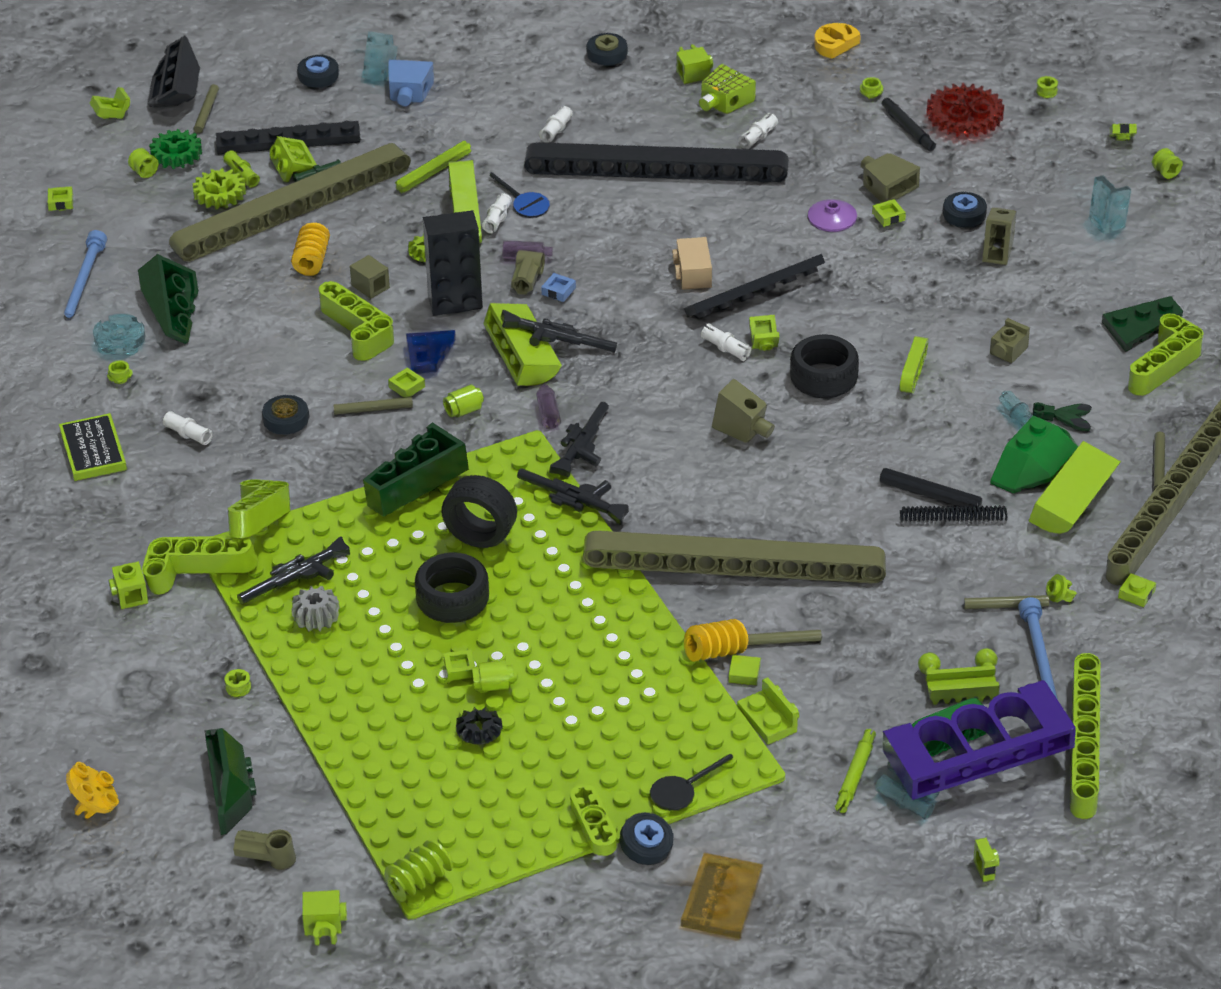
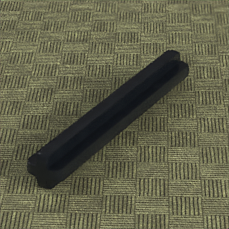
M883 468L880 474V482L954 506H962V508L964 506L972 508L973 505L975 507L982 506L981 496L889 468Z

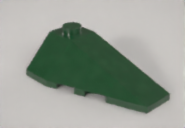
M156 254L138 269L140 289L165 335L186 344L189 342L192 327L191 314L195 311L196 307L193 303L199 292L196 271Z

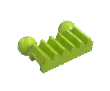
M989 648L981 649L976 653L975 664L977 667L940 669L941 661L939 657L930 652L923 654L918 660V668L926 675L929 697L934 705H937L940 699H943L945 704H948L952 698H955L956 702L960 703L964 697L967 700L978 697L980 701H983L986 696H989L992 700L995 696L999 695L1000 685L995 677V666L997 665L998 658L996 653Z

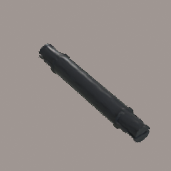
M890 98L882 100L881 104L886 108L888 114L907 130L920 145L927 148L928 151L935 149L936 143L931 140L929 134L913 121L898 104H895Z

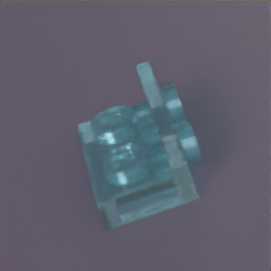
M1104 175L1094 179L1089 218L1103 234L1125 228L1131 189L1129 186L1116 189Z

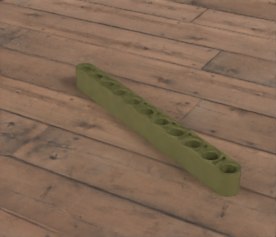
M395 143L386 144L178 230L170 237L169 246L182 260L186 262L193 261L401 174L409 168L411 159Z
M1221 400L1109 551L1105 576L1111 584L1123 585L1131 573H1136L1220 456Z
M591 531L584 539L583 560L586 565L594 568L878 583L886 576V555L883 549L876 546L612 531Z

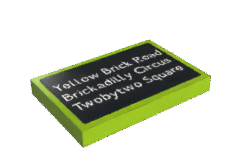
M111 413L59 424L74 481L127 470Z

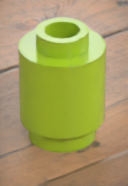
M472 384L450 392L447 397L443 398V406L448 416H455L457 418L481 409L482 402H484L481 390Z
M506 660L479 663V666L472 667L475 690L482 689V692L508 689L509 682H514L513 666L507 665Z

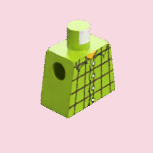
M720 64L702 81L699 105L704 111L715 108L724 114H728L755 101L756 81L724 64Z

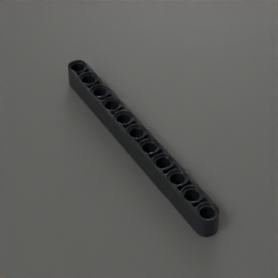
M535 142L527 147L524 167L527 172L540 175L782 182L788 175L789 158L785 152L780 150Z

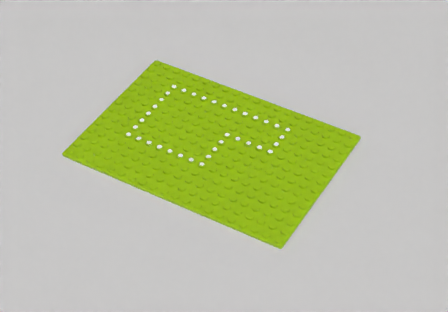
M539 430L468 452L469 470L384 517L367 506L364 487L291 510L253 536L248 537L258 558L256 568L246 573H208L384 881L386 882L385 869L387 866L394 864L400 858H404L407 853L413 852L416 847L422 846L427 840L431 839L438 842L450 855L453 861L452 871L444 869L445 874L442 877H437L434 874L435 882L429 884L425 881V888L423 890L416 888L414 896L406 893L407 899L405 902H400L395 898L403 914L409 920L593 853L570 805V792L576 785L588 784L596 789L615 828L617 843H619L621 828L626 820L634 814L643 812L656 814L668 824L785 780L784 770L706 661L700 659L693 662L689 660L684 650L685 632L641 570L594 568L585 564L583 560L585 536L591 531H612L598 510L583 505V511L578 512L564 504L562 506L551 503L552 499L549 498L550 494L556 495V493L517 478L519 469L523 468L550 480L556 478L576 487L580 486L571 473L570 477L567 478L560 474L549 472L550 465L561 458ZM470 475L489 477L502 484L513 496L517 506V518L509 534L500 544L489 548L470 546L457 539L444 524L441 513L442 504L454 483L459 479ZM464 502L468 510L475 516L484 520L495 521L493 516L482 506L471 502ZM227 531V532H224V533H221V534H218V535H215V536H230V535H229V531ZM338 537H343V541L350 548V555L332 558L322 563V565L334 571V575L330 580L319 575L309 580L299 578L278 590L274 588L244 604H241L237 598V594L273 577L270 575L272 567L280 563L285 564L295 559V556L302 554L306 560L327 549ZM455 552L472 556L484 565L488 573L489 599L484 610L474 618L458 623L436 621L422 613L417 605L415 594V576L419 567L428 559L443 553ZM446 583L436 587L435 590L454 593L463 591L470 586L462 583ZM310 586L314 589L323 586L324 590H332L334 596H337L340 608L338 609L339 616L338 621L332 622L331 628L322 627L321 631L312 629L310 632H308L306 627L299 628L296 621H294V617H292L291 609L293 596L299 595L300 589L307 591L310 589ZM472 649L475 666H479V663L506 660L507 665L513 666L514 682H509L508 689L482 692V689H474L473 678L448 681L443 653ZM475 706L477 710L487 707L489 712L497 711L498 717L502 719L501 734L495 740L486 744L476 745L463 741L456 732V721L458 717H462L463 710L472 712ZM480 721L475 722L477 727L482 730L483 724ZM726 755H733L731 760L692 783L695 796L687 807L670 811L661 809L651 800L650 790L658 779L666 776H678L687 780ZM583 797L582 799L584 800L586 807L589 805L588 800H585ZM590 816L586 819V821L589 823H598L599 821H601V818L597 816ZM600 833V834H599V839H601L603 842H605L604 839H603V837H602V833Z

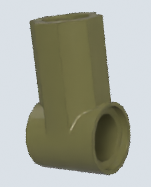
M518 250L516 269L511 280V288L515 289L518 294L526 295L527 292L533 290L537 276L542 275L544 270V253Z
M242 830L238 831L235 836L233 848L235 856L269 861L270 865L278 870L290 868L296 862L292 837L286 830H274L269 834Z

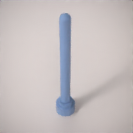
M99 230L90 231L87 236L86 246L88 250L64 311V315L67 318L74 316L96 255L105 248L107 243V236Z
M1026 598L1018 605L1020 617L1029 626L1041 681H1046L1057 698L1039 623L1042 615L1041 603L1036 598Z

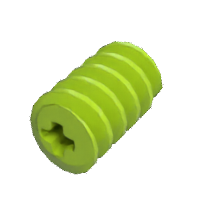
M430 839L425 841L422 846L416 847L413 852L407 853L404 858H400L394 864L387 866L385 869V880L393 896L398 901L405 902L407 899L406 893L414 896L416 888L419 890L425 888V881L429 884L435 882L434 874L437 877H442L445 874L444 869L452 871L453 861L441 844Z

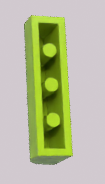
M490 303L483 324L516 384L533 386L543 384L552 379L558 373L562 364L549 342L541 340L537 346H533L529 342L533 331L522 328L502 327V310H506L520 318L537 322L528 305Z
M1082 441L1036 501L1029 522L1051 533L1060 534L1069 531L1121 461Z

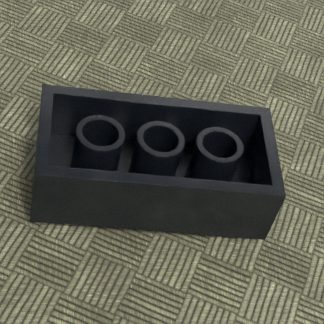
M474 211L423 217L428 299L433 316L483 309L479 228Z

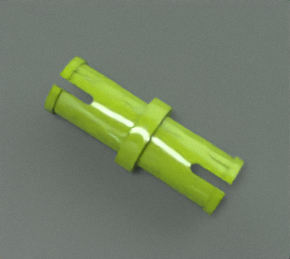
M233 150L225 153L223 161L233 170V174L240 173L241 178L245 179V184L249 188L256 187L260 182V177L251 169L249 162L242 160Z

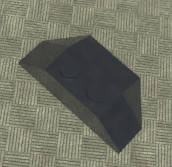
M185 35L166 47L165 55L158 63L150 86L147 103L150 107L178 106L183 102L191 101L196 95L200 66Z

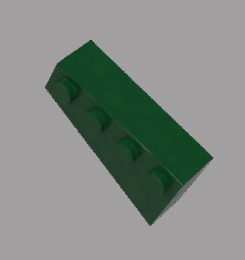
M432 422L426 427L427 432L425 434H417L411 439L412 444L408 448H400L394 453L395 458L391 462L385 461L363 479L367 506L384 517L469 470L465 443Z

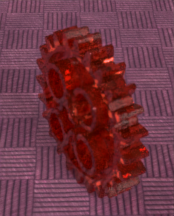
M962 83L961 87L952 84V88L944 86L943 91L937 89L936 94H931L930 99L927 101L926 115L928 116V121L932 122L933 127L939 126V131L946 129L947 135L955 132L956 137H959L961 134H965L966 138L970 134L978 137L979 132L987 135L988 130L995 131V126H1000L1004 116L1003 100L998 99V94H992L991 89L984 91V86L975 88V85L971 84L970 87H966L965 83Z

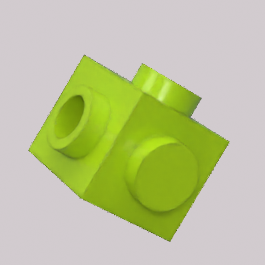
M139 561L112 567L113 579H108L112 596L117 595L121 609L147 604L146 583Z

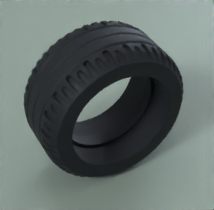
M828 334L810 336L796 344L791 352V381L798 390L806 395L816 398L838 397L850 391L857 382L859 371L857 350L851 343L841 337ZM826 363L838 367L832 369H818L812 367V365Z
M480 475L466 476L454 483L445 497L441 509L443 521L448 530L463 543L478 548H489L500 544L509 534L517 518V506L511 493L499 482ZM464 502H471L482 506L493 516L495 521H488L475 516L468 510Z
M443 553L428 559L419 567L415 576V594L418 607L429 618L444 623H458L474 618L484 610L489 599V579L486 568L479 560L462 553ZM446 583H462L470 586L463 591L454 593L435 590L436 587Z

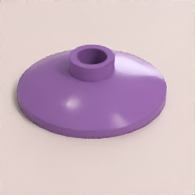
M829 199L812 205L808 211V220L817 229L838 232L846 230L855 224L857 212L847 202Z

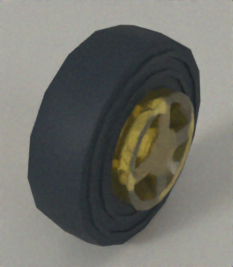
M295 395L276 396L269 399L263 406V424L269 431L276 434L296 433L302 430L308 423V405L302 398Z

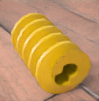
M312 222L305 224L299 230L291 263L293 268L302 275L314 276L322 268L330 239L329 230L324 225Z
M737 619L693 625L685 633L684 650L689 660L693 662L700 659L706 660L709 657L712 659L718 656L741 654L747 649L749 637L745 626Z

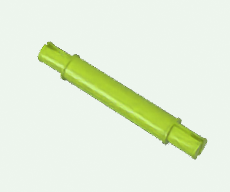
M866 729L862 740L858 742L844 782L838 792L839 798L835 809L836 811L840 809V813L847 812L849 802L854 798L863 770L873 749L872 743L876 737V732L873 731L871 733L872 729Z

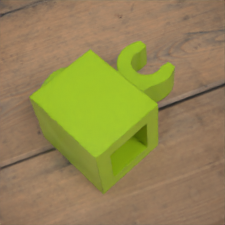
M691 45L689 50L679 47V52H676V72L684 84L702 81L711 74L713 59L711 55L706 53L703 47L697 48L695 45Z
M339 890L302 893V917L305 936L313 935L315 945H320V938L325 935L331 937L332 945L337 943V934L342 933V921H347V903L341 902Z

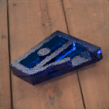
M455 330L406 333L410 370L416 374L437 372L456 341Z

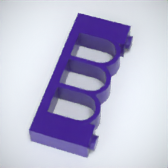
M1042 680L1018 688L1017 693L1007 692L995 696L989 703V708L978 704L964 705L955 710L951 720L945 717L931 716L920 720L914 728L911 723L885 730L883 731V752L910 798L915 800L1075 748L1076 727L1046 681ZM1008 716L1018 717L1028 725L1032 732L1011 739L999 719ZM971 728L985 731L994 744L973 751L962 731ZM933 740L943 741L953 749L956 757L935 763L925 748L924 743Z

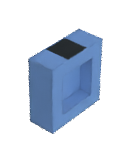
M553 273L542 285L541 293L544 296L564 302L576 289V280Z

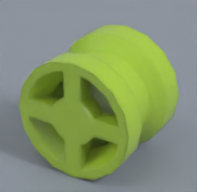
M144 148L134 150L128 158L129 167L142 178L151 177L158 169V160Z
M1163 148L1154 155L1152 166L1157 171H1160L1164 178L1171 179L1179 174L1183 162L1179 157L1174 156L1170 149Z

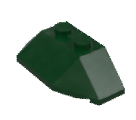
M223 728L204 730L220 834L227 835L253 808L251 796H256L257 793L254 778L248 779V775L253 774L251 757L244 756L243 745Z

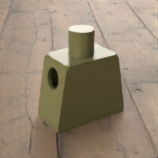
M886 153L877 159L866 156L861 161V168L864 169L863 185L881 203L893 199L896 200L919 187L920 167L896 155Z
M991 208L986 219L982 262L1008 264L1014 241L1017 211ZM1002 243L1001 248H996L994 244Z
M733 378L719 392L712 428L742 442H749L757 433L767 439L772 434L775 425L764 419L767 408L766 403Z

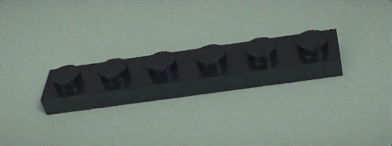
M359 121L216 133L217 155L225 154L230 150L236 153L267 151L275 144L278 136L303 140L307 147L361 142Z
M819 254L684 308L687 318L696 315L699 319L712 314L710 309L718 306L719 310L733 305L732 300L739 298L742 302L755 297L753 292L761 289L762 293L775 289V283L782 281L783 285L798 280L796 275L802 272L804 277L818 272L817 266L825 263L822 254Z

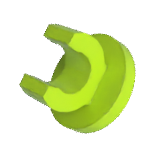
M1054 575L1046 585L1049 600L1052 602H1060L1061 600L1071 602L1077 594L1076 591L1069 589L1072 582L1063 575Z

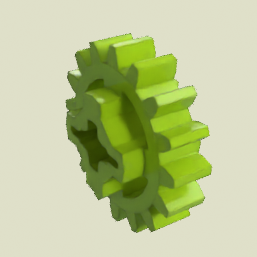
M223 168L216 171L211 169L210 174L203 172L202 178L196 177V183L192 184L194 199L198 200L199 205L205 203L206 208L215 206V209H219V207L228 208L230 203L237 205V200H243V195L246 194L245 179L241 178L240 173L233 174L232 169L228 172H224Z

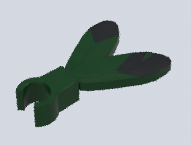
M1040 402L1033 404V415L1038 418L1053 421L1055 417L1074 429L1080 431H1089L1091 429V425L1085 419L1079 417L1087 415L1091 411L1092 407L1088 404H1073L1056 410L1055 406L1045 405Z

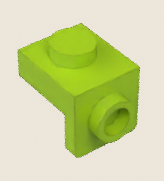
M118 87L114 98L92 95L89 104L96 115L103 119H108L109 117L123 119L125 112L129 109L130 98L123 88Z
M775 315L749 317L752 349L767 351L778 347L780 336L776 328Z

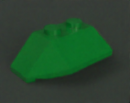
M1033 415L1006 444L991 477L990 484L1014 494L1020 492L1021 489L1050 482L1076 451L1078 445L1067 430Z

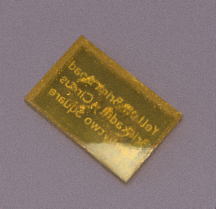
M704 853L681 918V927L741 939L763 872V864Z

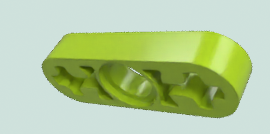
M914 337L901 375V392L914 393L926 359L928 338Z
M588 784L576 785L570 792V805L590 849L599 856H607L614 853L617 849V833L596 789ZM583 797L585 800H588L589 805L586 807L584 800L582 799ZM590 816H597L601 818V821L589 823L586 819ZM600 833H602V837H603V839H604L605 842H603L601 839H599V834H600Z

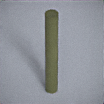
M215 84L210 86L195 123L194 131L196 133L203 132L219 91V87Z
M412 397L333 404L334 415L412 408L413 403Z
M1160 431L1156 432L1154 437V490L1165 476V433Z
M1049 595L964 598V609L1017 608L1023 599L1030 597L1038 599L1041 607L1049 606Z
M821 630L748 634V645L822 641Z

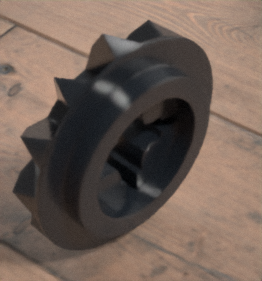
M474 706L472 712L463 710L462 717L457 718L456 732L467 743L476 745L492 742L501 734L502 719L498 717L497 711L489 712L487 707L477 710ZM480 721L483 724L482 730L477 727L475 722Z

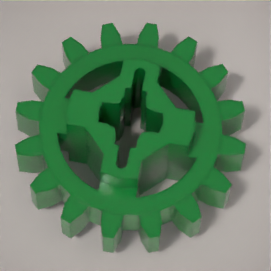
M180 129L172 132L167 130L166 135L159 133V138H153L152 143L149 144L150 154L158 160V164H162L163 168L171 166L172 169L176 167L185 168V164L193 165V160H199V155L202 154L201 139L197 138L196 133L190 135L189 130L183 133Z

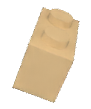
M707 238L676 239L677 249H672L673 264H678L675 265V278L681 281L682 290L712 288V265Z

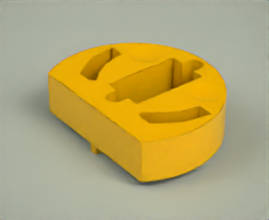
M830 23L821 26L815 32L814 47L819 54L827 58L833 59L860 44L859 30L848 24Z

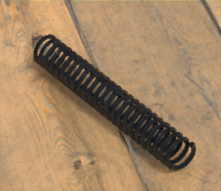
M973 505L972 508L970 506H964L963 508L962 506H959V508L957 506H951L950 508L949 506H946V508L944 506H938L937 508L935 506L933 508L925 506L924 509L922 506L920 508L912 506L911 509L909 506L907 508L903 506L902 510L899 511L901 522L904 517L905 521H908V514L910 522L912 521V514L913 521L915 522L918 516V521L920 522L921 513L923 522L925 521V514L926 520L929 521L931 515V521L933 522L934 512L936 522L938 521V514L940 521H942L944 515V521L946 522L947 512L949 522L951 521V514L953 521H955L957 514V521L959 522L960 511L962 521H964V514L966 521H968L970 513V521L972 522L973 511L975 521H977V515L979 516V521L982 520V512L983 521H986V511L988 521H990V515H992V521L995 520V512L997 521H999V512L1001 521H1003L1004 514L1005 521L1008 520L1005 505L1002 507L999 505L998 508L996 505L994 507L986 505L985 508L983 505L981 507Z

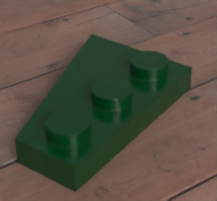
M1172 296L1105 313L1102 315V323L1122 349L1127 352L1132 349L1134 343L1138 341L1144 342L1149 339V334L1159 331L1160 318L1163 315L1176 314L1182 317L1183 310Z

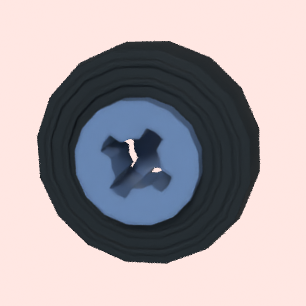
M308 56L299 62L297 76L299 81L308 87L321 88L329 86L338 79L339 65L330 56Z
M956 192L944 200L942 212L944 219L954 226L974 227L985 220L987 204L980 195L975 193Z
M643 812L634 814L626 820L620 831L619 843L622 851L629 859L638 864L653 865L667 858L673 847L674 834L671 826L663 818L656 814Z

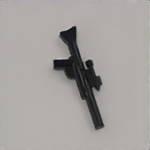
M502 310V327L522 328L533 331V335L529 340L533 346H537L541 340L546 342L560 340L579 346L584 344L611 352L616 351L617 342L578 333V329H575L573 325L559 324L545 318L542 323L520 318L515 314Z
M606 402L599 403L583 428L579 427V423L568 426L566 429L568 434L561 440V445L568 447L570 441L573 443L563 458L550 465V473L560 474L567 478L570 477L571 463L574 459L579 458L595 467L599 465L601 457L594 454L595 445L591 441L599 430V422L609 409V405Z
M523 468L519 469L517 473V478L556 493V495H549V498L552 499L551 503L562 506L564 504L578 512L583 511V505L606 513L619 525L623 524L624 517L629 512L627 504H610L600 500L601 496L611 489L610 483L606 480L597 487L590 484L576 487L556 478L550 480Z
M338 537L327 549L306 560L302 554L295 556V559L285 564L280 563L272 567L270 575L273 577L237 594V598L241 604H244L274 588L278 590L299 578L309 580L319 575L330 580L334 575V571L322 565V563L332 558L350 555V548L343 541V537Z

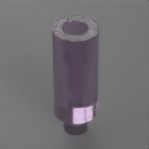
M508 240L503 242L502 254L505 259H516L518 250L542 252L546 257H553V247L544 246V242Z
M543 384L536 393L542 425L547 429H553L560 425L561 418L554 390L549 388L547 384Z

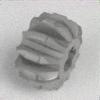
M310 586L309 590L300 589L299 595L293 596L291 611L292 617H294V621H296L299 628L306 627L308 632H310L312 629L321 631L322 627L331 628L332 622L338 621V609L340 608L337 596H334L332 590H324L323 586H320L318 589Z

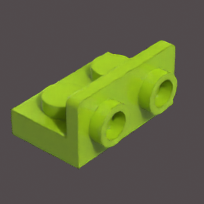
M278 136L275 144L270 148V158L283 182L290 181L293 171L301 173L313 169V166L317 165L303 140Z
M768 677L762 679L761 691L737 701V706L767 745L797 732L799 711L796 705L790 703L783 695L781 688L778 685H774Z

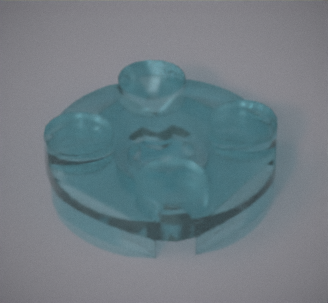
M114 314L108 316V321L102 323L100 320L94 326V342L98 352L101 354L134 355L138 352V347L145 340L144 324L137 322V317L130 314Z

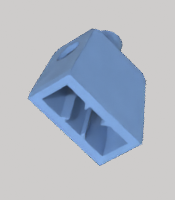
M389 60L390 100L397 101L401 106H408L411 102H423L434 83L433 62Z

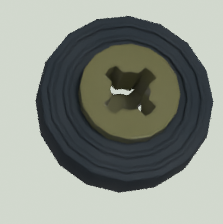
M600 33L588 40L586 52L588 58L593 63L605 66L615 65L626 59L628 45L627 41L618 34Z

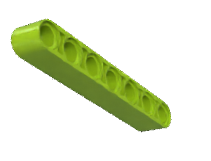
M1082 653L1075 658L1072 679L1071 721L1076 727L1075 748L1071 749L1070 812L1073 816L1080 819H1089L1096 814L1099 795L1101 663L1097 656L1090 653Z

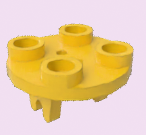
M76 762L66 774V783L70 793L79 801L74 809L76 815H80L85 811L84 816L86 819H89L96 812L109 813L118 805L119 799L112 786L114 779L108 772H99L82 762Z

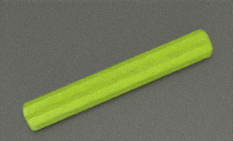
M461 141L395 182L396 190L405 193L448 167V162H456L470 154V143Z

